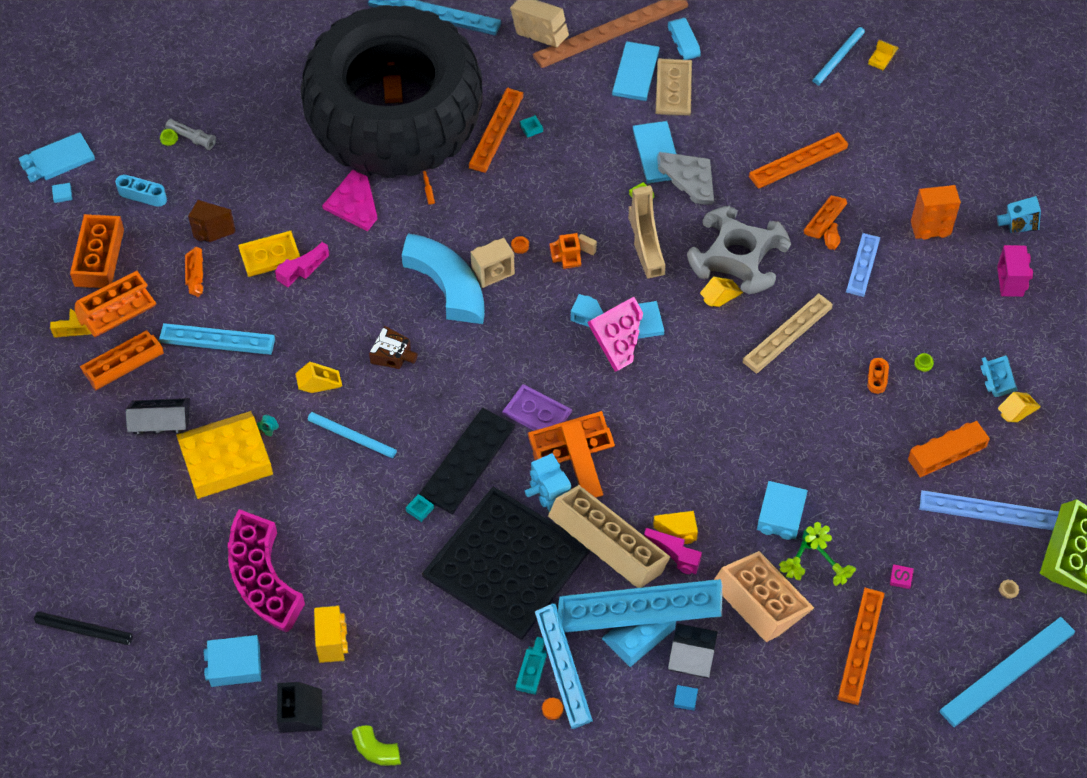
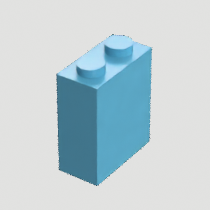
M768 481L757 530L765 535H780L781 538L786 540L796 539L808 490Z
M257 635L207 641V649H204V659L208 661V668L204 669L205 680H209L211 687L261 681L260 643Z

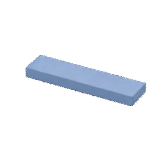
M862 234L846 293L864 297L880 237Z

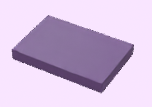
M522 384L502 411V414L535 431L565 422L572 409Z

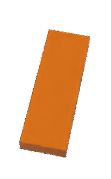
M831 195L803 230L804 234L820 239L847 205V200Z

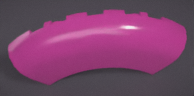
M239 509L233 520L228 542V562L232 579L244 601L259 617L275 628L289 632L305 603L303 594L290 588L280 580L272 566L271 552L277 535L275 522Z

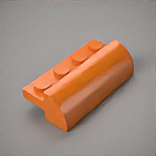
M135 271L77 300L75 303V313L81 326L86 325L95 338L151 309L156 305V302L146 290L147 283L139 272Z
M146 330L81 365L80 368L94 390H98L164 354V351L154 335H151Z
M596 412L528 432L535 461L553 453L558 463L571 460L561 425L579 420L581 421L590 454L615 447L603 412Z

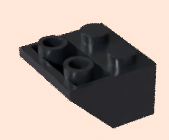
M301 682L277 683V725L280 733L322 730V689Z

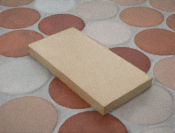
M658 59L656 114L691 115L692 60Z

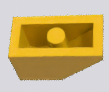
M713 277L700 292L704 297V302L711 307H720L743 293L733 280Z
M308 362L295 373L298 389L309 393L342 387L338 370L313 362Z
M1013 392L998 409L1002 412V418L1007 422H1018L1038 410L1041 406L1028 393Z
M694 511L654 516L653 526L659 532L685 539L684 544H691L697 541L698 530Z

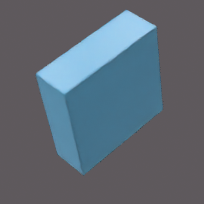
M677 685L674 707L695 710L698 689Z

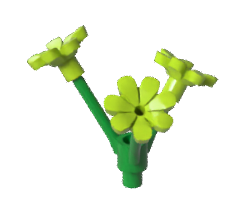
M819 522L814 524V528L809 526L803 531V541L796 557H793V559L788 558L779 564L781 567L780 571L783 573L787 572L786 577L793 578L794 576L796 580H801L802 575L805 574V569L799 563L804 549H817L833 566L832 569L836 572V576L833 578L835 586L840 583L841 585L847 582L846 578H850L856 571V568L850 565L842 568L839 563H835L823 550L827 547L825 541H831L832 536L827 534L830 528L827 525L821 528V523Z

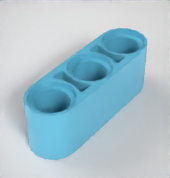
M686 18L669 21L668 30L672 33L671 36L674 43L678 45L677 49L684 58L682 60L700 57L699 44Z
M120 175L115 181L119 195L124 198L158 207L163 206L167 202L165 189L161 184L129 175Z

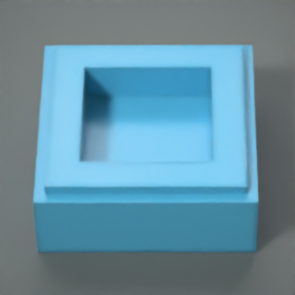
M70 183L52 186L54 203L72 200Z

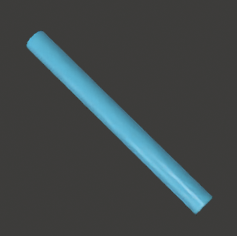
M862 27L856 29L816 75L813 83L820 85L865 33Z
M311 412L308 416V421L392 459L397 453V450L316 413Z

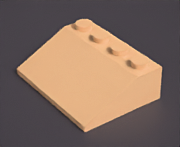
M760 551L722 567L714 579H721L722 596L766 642L781 635L814 609Z

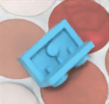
M1007 356L987 361L986 357L982 358L983 365L980 367L983 375L987 376L988 381H985L988 392L992 391L994 397H1000L1018 391Z

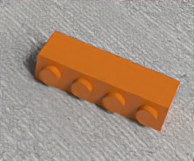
M978 421L965 423L955 431L950 430L939 438H932L924 445H916L910 450L908 461L921 478L986 448L990 438Z

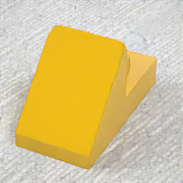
M878 40L877 48L869 59L868 64L884 71L898 47Z
M70 309L69 320L50 322V329L54 338L91 334L86 325L81 326L75 311Z

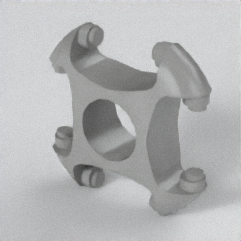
M724 206L714 209L705 214L703 225L708 228L714 227L718 229L720 234L706 253H701L696 247L689 249L687 258L694 273L699 279H708L711 271L731 274L743 280L740 290L748 293V295L759 293L772 287L775 283L776 275L772 272L760 273L758 265L765 254L772 248H778L781 252L789 250L791 242L785 228L779 221H769L768 230L748 226L734 220L738 212L735 208ZM731 245H743L752 252L746 255H736L729 252L726 248Z

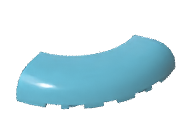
M408 233L402 251L403 267L427 274L440 287L446 298V319L483 324L485 314L483 293L469 265L447 246L435 240Z

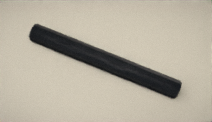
M40 611L36 612L34 616L36 624L130 645L133 639L132 634L129 632Z

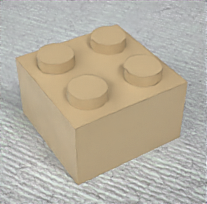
M505 238L494 240L490 244L471 251L472 271L481 288L515 274L514 252Z

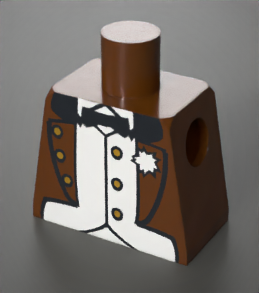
M384 326L369 356L371 364L400 369L404 361L414 364L418 353L410 351L411 344L407 337Z

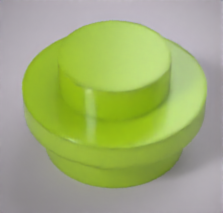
M165 129L160 135L161 143L166 146L173 145L178 140L177 133L172 129Z
M922 353L915 358L914 365L918 370L926 372L933 368L934 361L929 354Z

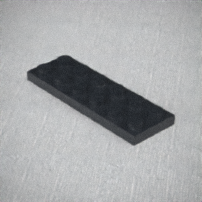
M481 408L419 495L433 505L453 515L515 429V424Z

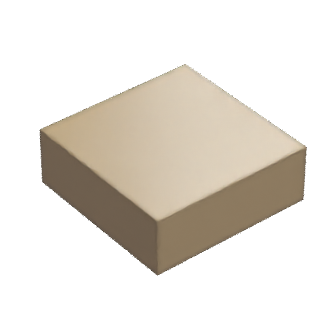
M580 234L578 237L580 249L594 255L597 241Z

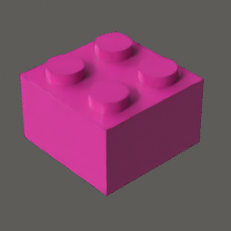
M1004 245L997 265L1001 296L1023 297L1025 291L1028 290L1029 280L1033 277V269L1029 267L1031 256L1030 253H1027L1026 246Z

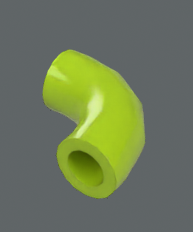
M359 726L352 730V737L357 750L368 761L380 766L401 764L397 743L383 744L375 738L371 726Z

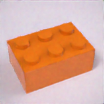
M955 185L919 189L911 218V225L916 239L922 238L926 240L937 236L944 238L951 235L961 203Z

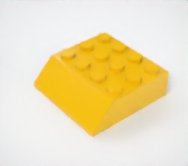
M251 411L176 434L197 499L273 475L269 457Z

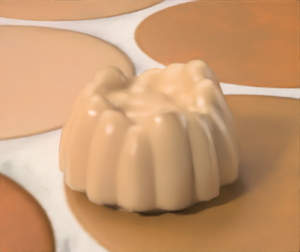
M1007 579L1000 584L999 592L1003 597L1012 599L1019 594V586L1013 580Z

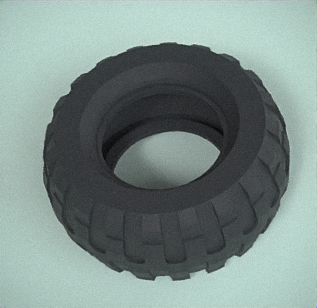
M382 5L375 8L358 10L346 18L335 21L329 31L319 35L315 41L314 48L309 51L302 74L303 79L300 90L306 122L322 148L327 153H331L335 161L345 167L352 166L358 173L365 175L372 173L381 175L383 178H395V175L406 174L407 176L418 175L420 171L428 168L434 169L444 164L445 158L454 157L462 149L464 142L470 138L479 118L483 102L482 73L467 39L458 33V29L449 21H442L439 19V15L430 11H422L412 6ZM387 62H394L395 65H388ZM401 75L403 77L415 78L424 82L430 88L420 99L397 106L367 104L355 96V93L361 86L384 76Z

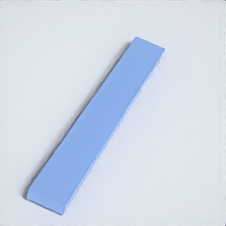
M921 490L919 510L1047 530L1054 529L1059 514L1058 511Z

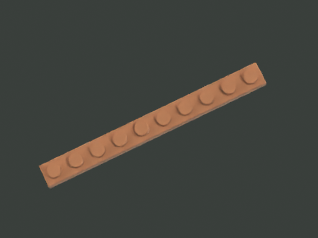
M661 0L569 38L558 47L550 46L533 53V57L540 67L544 68L688 7V3L686 0Z

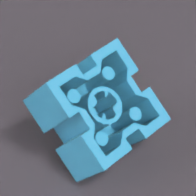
M553 453L531 462V488L525 490V494L527 497H531L539 493L541 495L539 496V501L542 507H547L550 512L555 499L571 490V483L564 471H561L560 465Z

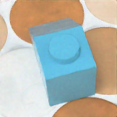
M579 294L571 310V321L589 327L587 322L603 314V311L596 299Z

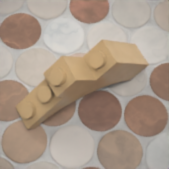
M651 185L633 189L632 206H629L628 218L635 234L634 246L648 279L665 275L666 265L655 227L653 190Z

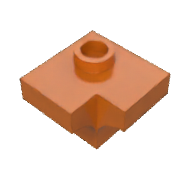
M577 233L560 235L557 241L549 244L552 263L562 262L563 269L581 266V249Z

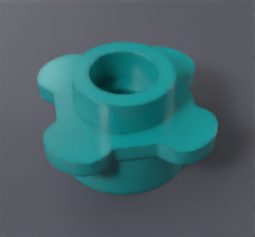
M264 415L261 422L257 423V427L265 435L272 436L273 431L279 428V424L274 417Z

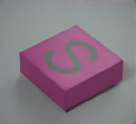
M893 564L890 585L910 589L913 568Z

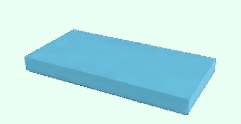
M626 41L612 92L613 96L642 101L647 100L660 47Z
M667 121L633 126V133L647 183L672 180L666 173L663 175L658 170L657 160L659 152L676 154Z

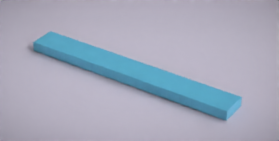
M1062 617L1058 618L944 706L940 713L953 727H956L1069 639L1076 631Z

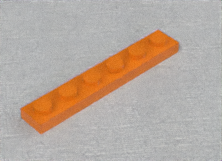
M506 88L469 162L470 169L486 173L523 98V92Z
M837 132L749 172V178L760 189L847 149L848 143Z
M864 588L837 700L854 705L859 704L884 592Z

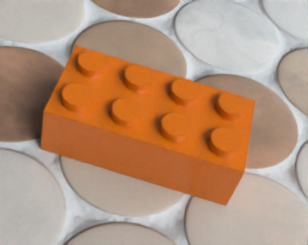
M84 214L70 271L74 287L103 288L113 282L124 233L120 216Z

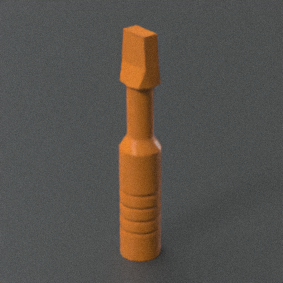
M423 171L428 205L435 204L426 171Z

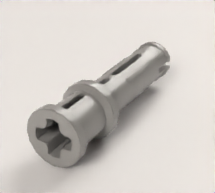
M169 119L166 122V129L174 130L177 134L191 139L194 144H200L207 150H211L216 144V136L208 135L201 129L194 130L173 119Z

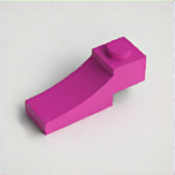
M321 242L316 248L293 260L286 259L275 270L277 281L289 287L299 276L306 279L329 256L328 245Z
M646 528L644 536L669 555L677 564V569H680L684 574L697 573L702 552L684 547L685 539Z

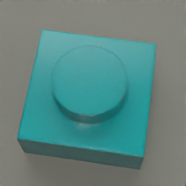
M536 115L520 121V127L527 138L543 132V126Z
M418 494L407 505L406 512L422 522L434 509V505Z

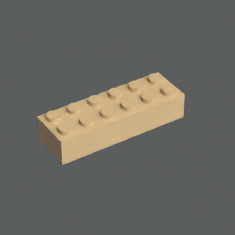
M580 485L557 497L549 512L548 517L555 521L556 524L560 525L571 536L575 537L586 548L590 549L637 588H642L660 576L670 558L669 555Z

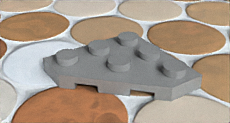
M664 152L658 153V170L663 175L666 173L677 188L687 192L694 203L713 204L714 195L710 159Z

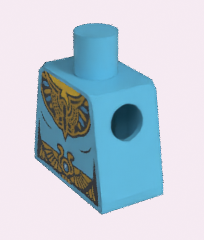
M1037 196L1008 204L1007 214L997 216L998 226L1008 225L1011 233L1039 230L1041 209Z

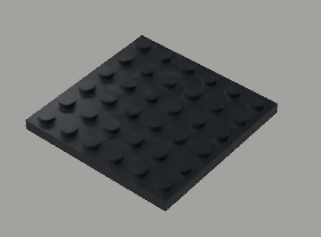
M493 486L423 571L422 577L518 639L523 640L537 621L535 611L550 605L591 550L586 548L585 545L571 536L566 530Z

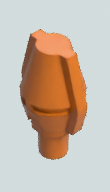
M832 223L830 229H827L824 233L825 245L828 249L835 250L840 244L841 240L837 230V223Z

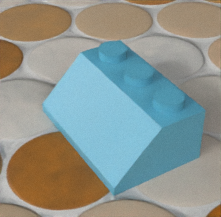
M676 621L614 627L602 637V640L631 667L675 630Z

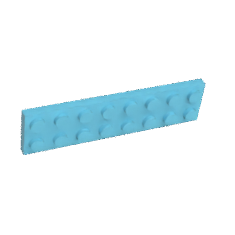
M721 579L559 596L558 614L564 632L722 616Z

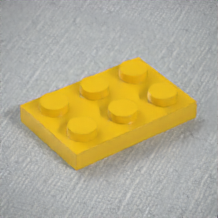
M292 231L238 245L248 277L276 270L277 266L286 259L293 260L300 257Z

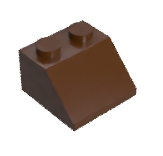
M197 200L188 216L193 237L201 242H212L234 234L236 231L231 209Z

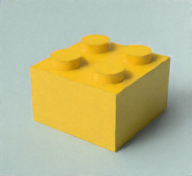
M339 606L314 608L315 644L319 663L344 661V654L348 653L345 614L340 612Z

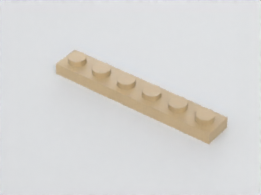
M817 294L745 356L743 363L757 374L830 311L833 304L822 295Z

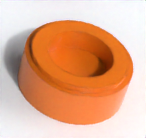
M523 236L515 237L511 241V249L518 254L527 252L529 249L528 239Z
M549 698L542 705V713L547 719L556 720L563 714V704L557 698Z

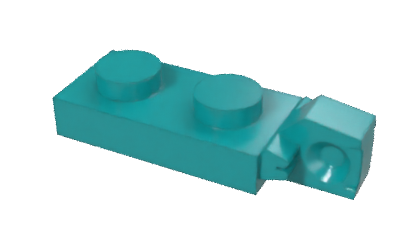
M541 637L536 638L534 647L529 646L526 649L515 686L518 691L534 695L537 693L547 658V651L543 650L545 643Z

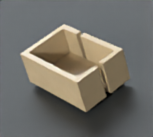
M517 0L510 7L516 33L520 36L530 37L533 40L554 47H558L569 36L567 25L564 23L565 16L562 8L538 0Z

